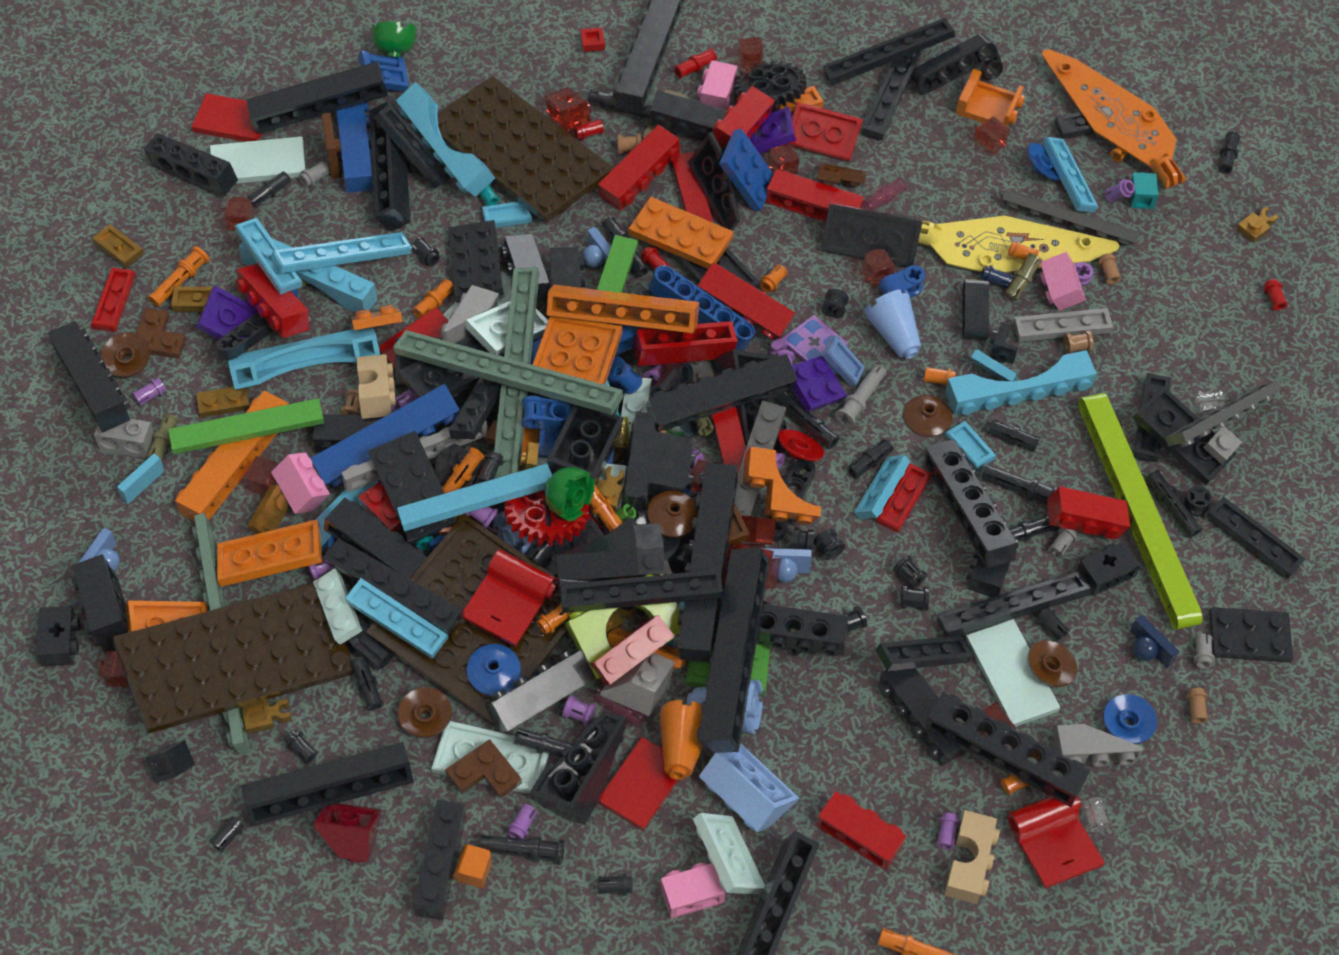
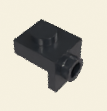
M1001 322L999 330H993L990 344H993L990 357L997 359L999 362L1014 364L1018 347L1005 343L1011 324Z

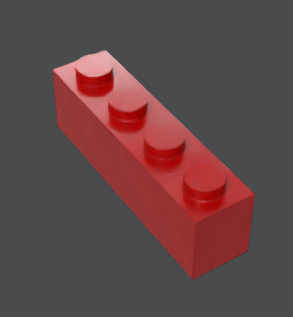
M657 125L598 184L599 196L619 211L631 205L635 197L641 191L646 190L650 182L656 176L661 175L671 161H675L680 154L679 138L660 125Z
M776 169L766 194L767 204L824 222L827 220L830 203L862 209L864 199L863 196L841 190L834 186L819 183Z
M715 262L711 264L698 284V287L753 326L755 325L762 330L761 334L770 340L774 338L781 339L795 317L794 311Z
M258 263L237 269L238 279H236L235 284L238 292L242 293L247 298L249 304L257 309L259 315L266 319L272 330L276 331L282 338L309 330V310L291 291L280 295Z
M732 321L697 324L694 333L644 328L637 329L633 349L638 366L715 360L725 353L735 350L737 337Z

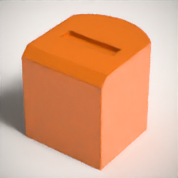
M469 844L464 845L453 874L454 879L460 883L483 889L492 865L490 851Z

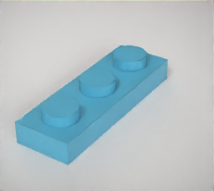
M905 455L886 458L854 512L859 519L877 518L882 513L884 505L894 493V488L904 476L905 470L910 463Z

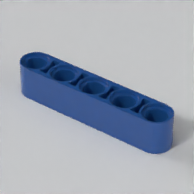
M664 265L656 268L649 282V290L652 294L661 298L700 302L698 324L732 321L737 337L735 350L743 351L747 348L755 334V329L751 323L672 268Z

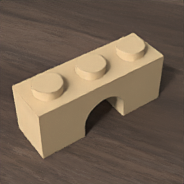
M386 354L357 357L359 402L362 419L385 417L391 414V406L396 405L393 364L387 363Z
M964 810L956 845L970 850L974 860L969 863L953 860L944 896L974 904L978 903L980 896H986L989 880L984 878L986 870L991 871L995 856L990 854L991 845H997L1000 833L999 829H995L997 818Z

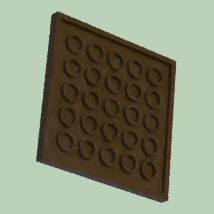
M463 514L410 580L464 610L486 577L489 564L499 549L554 578L556 577L479 523ZM555 593L551 599L547 598L515 647L461 618L433 659L375 621L368 628L366 634L494 726L495 724L484 703L491 700L490 696L477 691L471 685L467 676V664L471 655L480 647L488 644L506 646L519 659L520 677L523 675L530 677L536 673L534 668L543 664L566 635L568 629L565 622L571 619H567L554 628L552 634H544L537 625L539 616L547 615L561 604V594ZM496 663L489 665L491 670H496L499 667Z

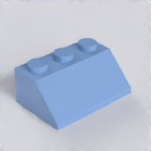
M740 744L739 752L715 753L699 775L710 791L717 793L730 810L737 812L744 819V823L750 829L757 832L769 828L800 799L742 744Z

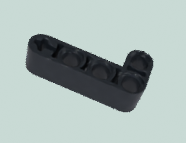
M978 34L917 66L911 73V80L922 92L929 93L977 67L987 78L996 79L1003 72V64L995 44L986 35Z

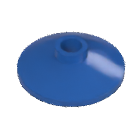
M1031 143L1027 147V153L1032 162V169L1039 175L1043 174L1050 179L1059 180L1060 177L1045 148L1037 143Z
M488 644L480 647L471 655L467 664V676L471 685L485 695H491L501 688H504L505 691L513 687L512 682L520 677L521 672L520 662L516 654L508 647L500 644ZM491 663H496L499 666L496 670L489 669Z
M1132 694L1119 695L1111 699L1105 707L1103 713L1104 724L1108 732L1113 736L1139 744L1150 739L1157 728V715L1154 708L1149 702L1139 696ZM1124 720H1130L1133 725H1127Z

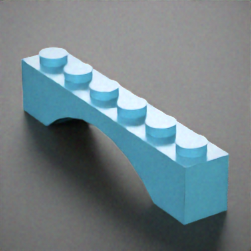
M415 82L396 100L401 107L400 113L408 121L411 119L413 123L410 126L419 135L422 134L424 136L421 140L428 148L435 150L433 153L434 157L441 164H446L445 171L453 179L457 178L456 185L464 193L468 191L476 197L495 179L486 165L476 156L460 153L447 147L438 127V105L419 84Z
M272 239L279 249L293 248ZM242 241L239 245L242 262L248 266L256 264L257 261ZM334 265L295 271L300 279L324 291L343 308L352 312L364 309L370 310L377 301L375 283Z
M370 327L359 330H347L243 353L233 360H228L236 390L261 384L277 375L306 366L333 362L357 363V357L380 355L374 328Z
M1086 350L1063 355L1058 363L1048 371L1026 380L1011 382L995 381L974 374L948 378L945 392L954 415H969L977 410H993L1001 405H1017L1021 401L1031 399L1037 401L1045 396H1061L1074 390L1085 391L1093 386L1097 373Z

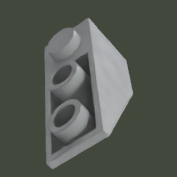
M472 285L467 293H463L458 308L452 310L449 322L443 324L440 337L444 341L457 343L471 336L472 334L465 328L466 320L497 307L499 293Z
M1085 724L1057 725L1053 734L1055 749L1061 755L1070 760H1077L1082 764H1093L1095 767L1119 762L1121 765H1131L1139 760L1143 752V748L1139 745Z

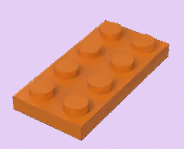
M653 197L649 198L629 227V235L708 269L713 262H718L734 238V231Z
M318 519L217 543V580L220 587L322 563L321 527Z

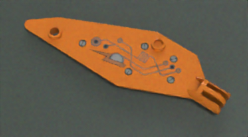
M1049 49L1043 50L1042 57L1094 132L1149 166L1165 190L1186 181V177L1172 159L1177 139L1153 106L1077 59Z

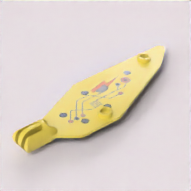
M1009 216L942 224L923 221L918 241L919 244L931 246L946 264L982 272L985 265H993L995 269L1006 273L1020 270L1025 261L1018 258L1011 259V256L1007 255L1012 241H1020L1021 245L1038 249V258H1041L1042 261L1067 251L1074 264L1078 262H1091L1100 258L1103 254L1113 253L1119 249V244L1113 240Z

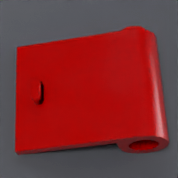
M499 549L489 564L486 577L464 608L462 619L516 647L547 598L551 599L555 594L554 590L557 585L554 582L556 578Z
M1050 796L1007 814L1008 823L1045 889L1105 865L1104 860L1078 819L1079 809H1081V802L1078 796L1072 807Z

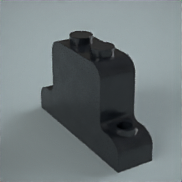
M635 412L631 426L620 508L628 504L630 505L629 508L634 507L636 510L640 508L642 503H646L647 496L655 497L665 491L684 493L686 489L691 490L693 475L689 473L690 468L693 469L696 454L692 453L691 441L686 437L657 432L654 418L649 413Z

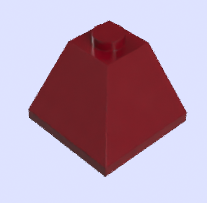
M341 803L326 806L316 819L314 828L339 858L348 859V861L353 863L367 862L373 852L382 809Z

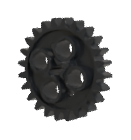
M774 60L770 64H767L765 61L762 62V65L754 63L753 68L747 66V71L741 70L740 75H736V80H734L735 95H737V100L742 92L746 93L753 86L774 99L773 106L778 109L780 104L786 107L787 102L795 103L794 99H801V95L805 94V89H807L806 74H803V70H798V66L792 67L791 63L783 65V61H780L778 64H775Z

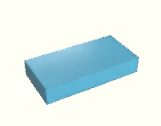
M518 201L482 207L484 221L495 220L496 228L532 222L531 211Z
M975 350L972 354L971 359L974 364L1000 380L1018 381L1015 372L979 350Z
M966 421L945 433V437L948 440L954 439L957 446L963 449L966 461L973 465L975 471L995 460V453Z
M152 454L118 485L117 488L121 499L125 503L129 504L164 472L161 458Z

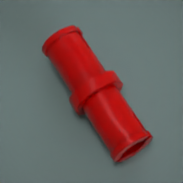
M711 48L699 55H692L688 60L675 65L673 68L674 73L678 79H682L693 72L698 73L703 67L711 64V61H716L717 55Z

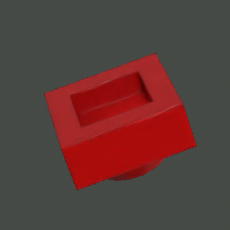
M602 28L580 29L583 52L605 50Z

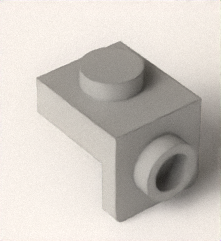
M1222 426L1203 448L1223 464L1242 442L1225 426Z

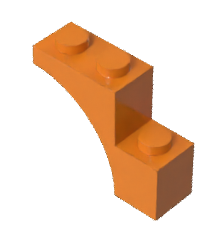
M750 447L745 453L742 482L749 483L754 488H764L767 486L765 516H772V519L776 521L797 520V523L802 525L814 523L821 516V507L803 501L786 486L777 468L776 450Z

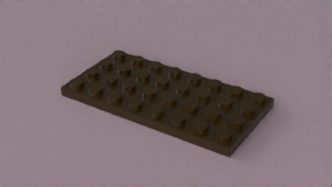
M493 76L437 113L438 127L446 145L454 151L476 156L494 175L495 179L493 182L545 223L596 188L614 169L613 166Z
M314 583L113 637V644L148 734L354 674L352 665H350L352 658L345 642L339 644L335 641Z

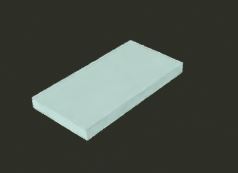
M303 137L210 145L211 155L231 163L238 178L236 184L268 181L283 171L290 178H299L301 171L306 170Z
M1014 619L966 636L965 640L1011 728L1059 712L1060 706L1049 685L1040 681L1030 670L1027 661L1030 649Z
M450 721L443 731L431 768L432 772L446 775L445 769L490 739L522 778V784L512 791L529 794L541 772L546 768L549 754L543 752L541 755L536 753V750L514 745V735ZM483 779V780H481L480 782H478V783H482V784L489 785V784L486 782L485 779Z

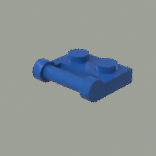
M360 50L358 63L362 66L378 61L387 89L405 92L409 88L403 57L391 58L369 54L368 51Z

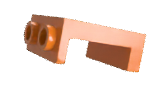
M973 69L958 100L956 114L1007 131L1009 124H1014L1018 115L1016 109H1021L1025 96L1022 95L1024 87L1019 85L1015 93L980 81L982 72Z

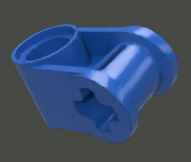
M916 265L909 266L883 278L878 284V288L883 295L895 290H901L903 294L904 290H907L910 298L923 290L922 282L925 279V271Z
M615 355L607 380L612 386L621 389L624 393L628 395L633 394L641 387L642 378L633 372L632 368L625 361Z
M527 396L522 399L524 417L521 420V424L529 429L560 431L572 409L567 402L561 400Z

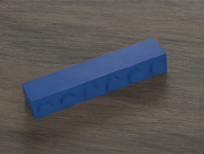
M368 102L337 111L347 193L373 190L371 149H369V146H371L370 132H367V129L370 128L369 114L365 115V111H369Z
M443 384L311 457V460L324 484L328 487L333 485L335 488L343 484L341 472L346 471L350 466L370 461L371 458L368 450L413 431H416L418 437L430 436L436 432L435 427L443 423L445 426L452 424L460 409L447 386Z

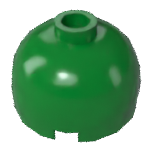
M378 22L376 26L372 24V41L380 52L387 54V57H400V54L408 53L413 48L416 41V26L408 23L406 28L401 26V22Z
M576 467L562 468L548 478L545 484V500L549 509L567 521H574L584 513L580 510L584 504H590L594 494L595 481L589 476L591 474Z

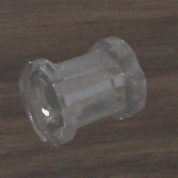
M1216 390L1215 393L1196 391L1194 394L1195 411L1198 413L1203 410H1215L1224 405L1222 390Z
M1102 797L1091 798L1081 803V809L1085 811L1088 819L1087 829L1089 832L1105 831L1112 826L1111 820L1107 819L1104 810L1105 800Z

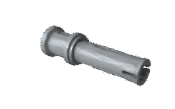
M874 365L855 393L847 396L845 405L835 413V419L839 424L848 428L853 427L856 422L855 418L859 413H863L866 408L865 402L887 373L883 367L877 372L880 365Z

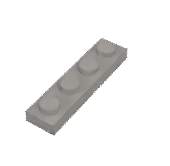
M1108 308L1014 317L1013 321L1018 342L1064 338V335L1067 333L1071 335L1083 334L1087 330H1090L1092 335L1112 333L1113 330Z

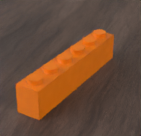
M554 285L548 291L547 315L694 333L698 324L700 302Z
M263 391L259 397L253 399L246 413L288 405L289 403ZM278 433L219 445L215 452L209 454L203 467L193 474L186 488L178 493L175 502L179 514L195 521V515L205 513L208 520H210Z

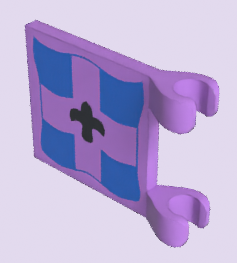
M813 315L783 338L773 341L771 343L772 349L769 353L773 355L779 350L788 348L801 360L807 361L822 356V352L831 336L837 335L846 346H848V343Z

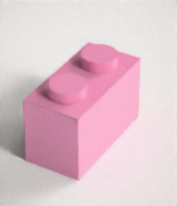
M711 61L709 69L705 68L702 79L704 84L699 85L697 98H700V102L727 110L734 90V80H736L738 66Z
M1067 251L1041 262L1043 272H1040V277L1043 284L1048 286L1049 290L1045 293L1050 304H1055L1057 309L1061 311L1086 301L1075 264Z
M307 453L287 455L271 472L295 514L314 511L330 495Z
M699 863L690 870L684 872L679 870L672 871L661 878L660 888L671 919L724 903L725 890L719 882V875L712 863Z

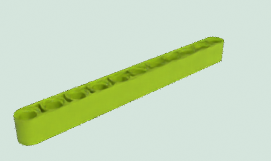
M1099 393L1080 397L1078 401L1079 411L1117 499L1127 501L1130 530L1172 628L1180 630L1201 625L1202 612L1107 395Z

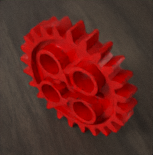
M545 490L505 501L504 517H507L506 524L512 525L511 531H519L518 538L528 536V543H531L534 539L538 540V546H541L543 541H547L549 547L552 546L553 541H557L559 545H562L563 538L571 542L572 535L579 537L580 530H585L586 522H588L589 505L584 504L580 510L584 513L574 521H567L559 517L548 507V516L550 517V527L546 525V507L544 505Z

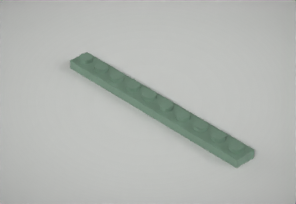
M537 266L515 268L513 270L505 345V358L531 364L540 274ZM501 384L494 452L503 456L502 461L504 463L502 466H499L494 479L520 472L519 462L523 446L524 427L521 424V420L524 417V407L522 406V399L528 396V391Z
M408 330L404 331L393 347L395 354L610 415H613L624 397L621 389Z
M205 513L195 515L196 526H193L192 530L195 540L199 541V548H196V554L199 562L203 565V570H200V577L207 589V592L203 593L204 601L211 611L226 606L223 588L220 587L217 580V554L212 525ZM242 707L223 712L226 723L230 725V731L227 732L230 747H235L240 755L251 753Z

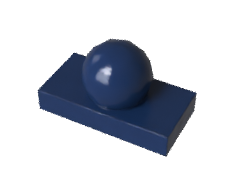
M1140 615L1135 619L1130 630L1137 638L1133 642V654L1137 659L1147 662L1156 657L1168 668L1174 663L1179 650L1144 616Z

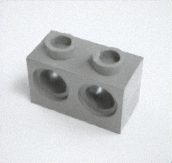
M130 419V421L103 433L97 425L94 436L100 451L145 458L152 445L154 431L151 422Z

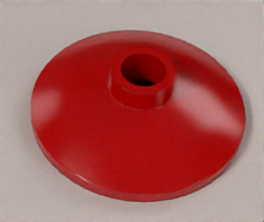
M790 429L779 432L778 441L792 458L809 461H819L823 458L824 449L810 436Z

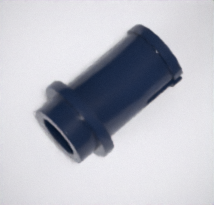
M985 265L980 279L989 280L991 283L1008 288L1009 284L1007 283H1011L1012 274L997 270L993 265Z

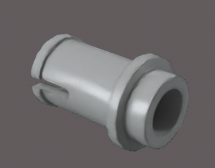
M321 161L309 170H302L299 175L300 182L305 187L314 186L316 181L330 174L328 166L325 162Z
M1060 528L1058 530L1059 535L1048 548V551L1051 552L1050 554L1057 558H1062L1070 544L1077 540L1076 530Z
M1199 634L1195 637L1196 655L1193 660L1198 668L1208 669L1215 662V656L1212 654V636L1208 634L1206 640V634Z

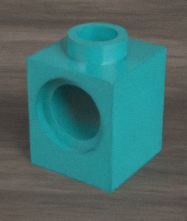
M1133 173L1131 181L1134 184L1135 190L1130 196L1131 208L1154 209L1158 198L1156 174Z

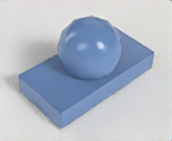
M593 227L587 230L589 246L584 249L582 256L584 264L588 267L596 268L602 264L605 266L611 246L597 228Z
M837 335L831 336L822 352V356L834 375L840 374L849 386L857 385L865 367Z
M105 528L102 529L79 562L103 554L113 571H115L120 561L118 554L113 550L116 541L112 531Z
M761 548L770 561L768 572H773L774 578L778 581L787 583L795 579L797 573H810L811 550Z

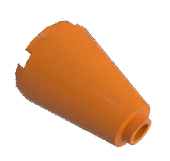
M682 700L667 702L661 707L659 714L665 772L676 780H683L692 774L703 748L697 738V730L701 726L702 704L691 701V706L682 705Z

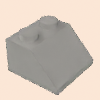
M652 653L612 684L605 685L600 696L650 716L669 686L675 661Z

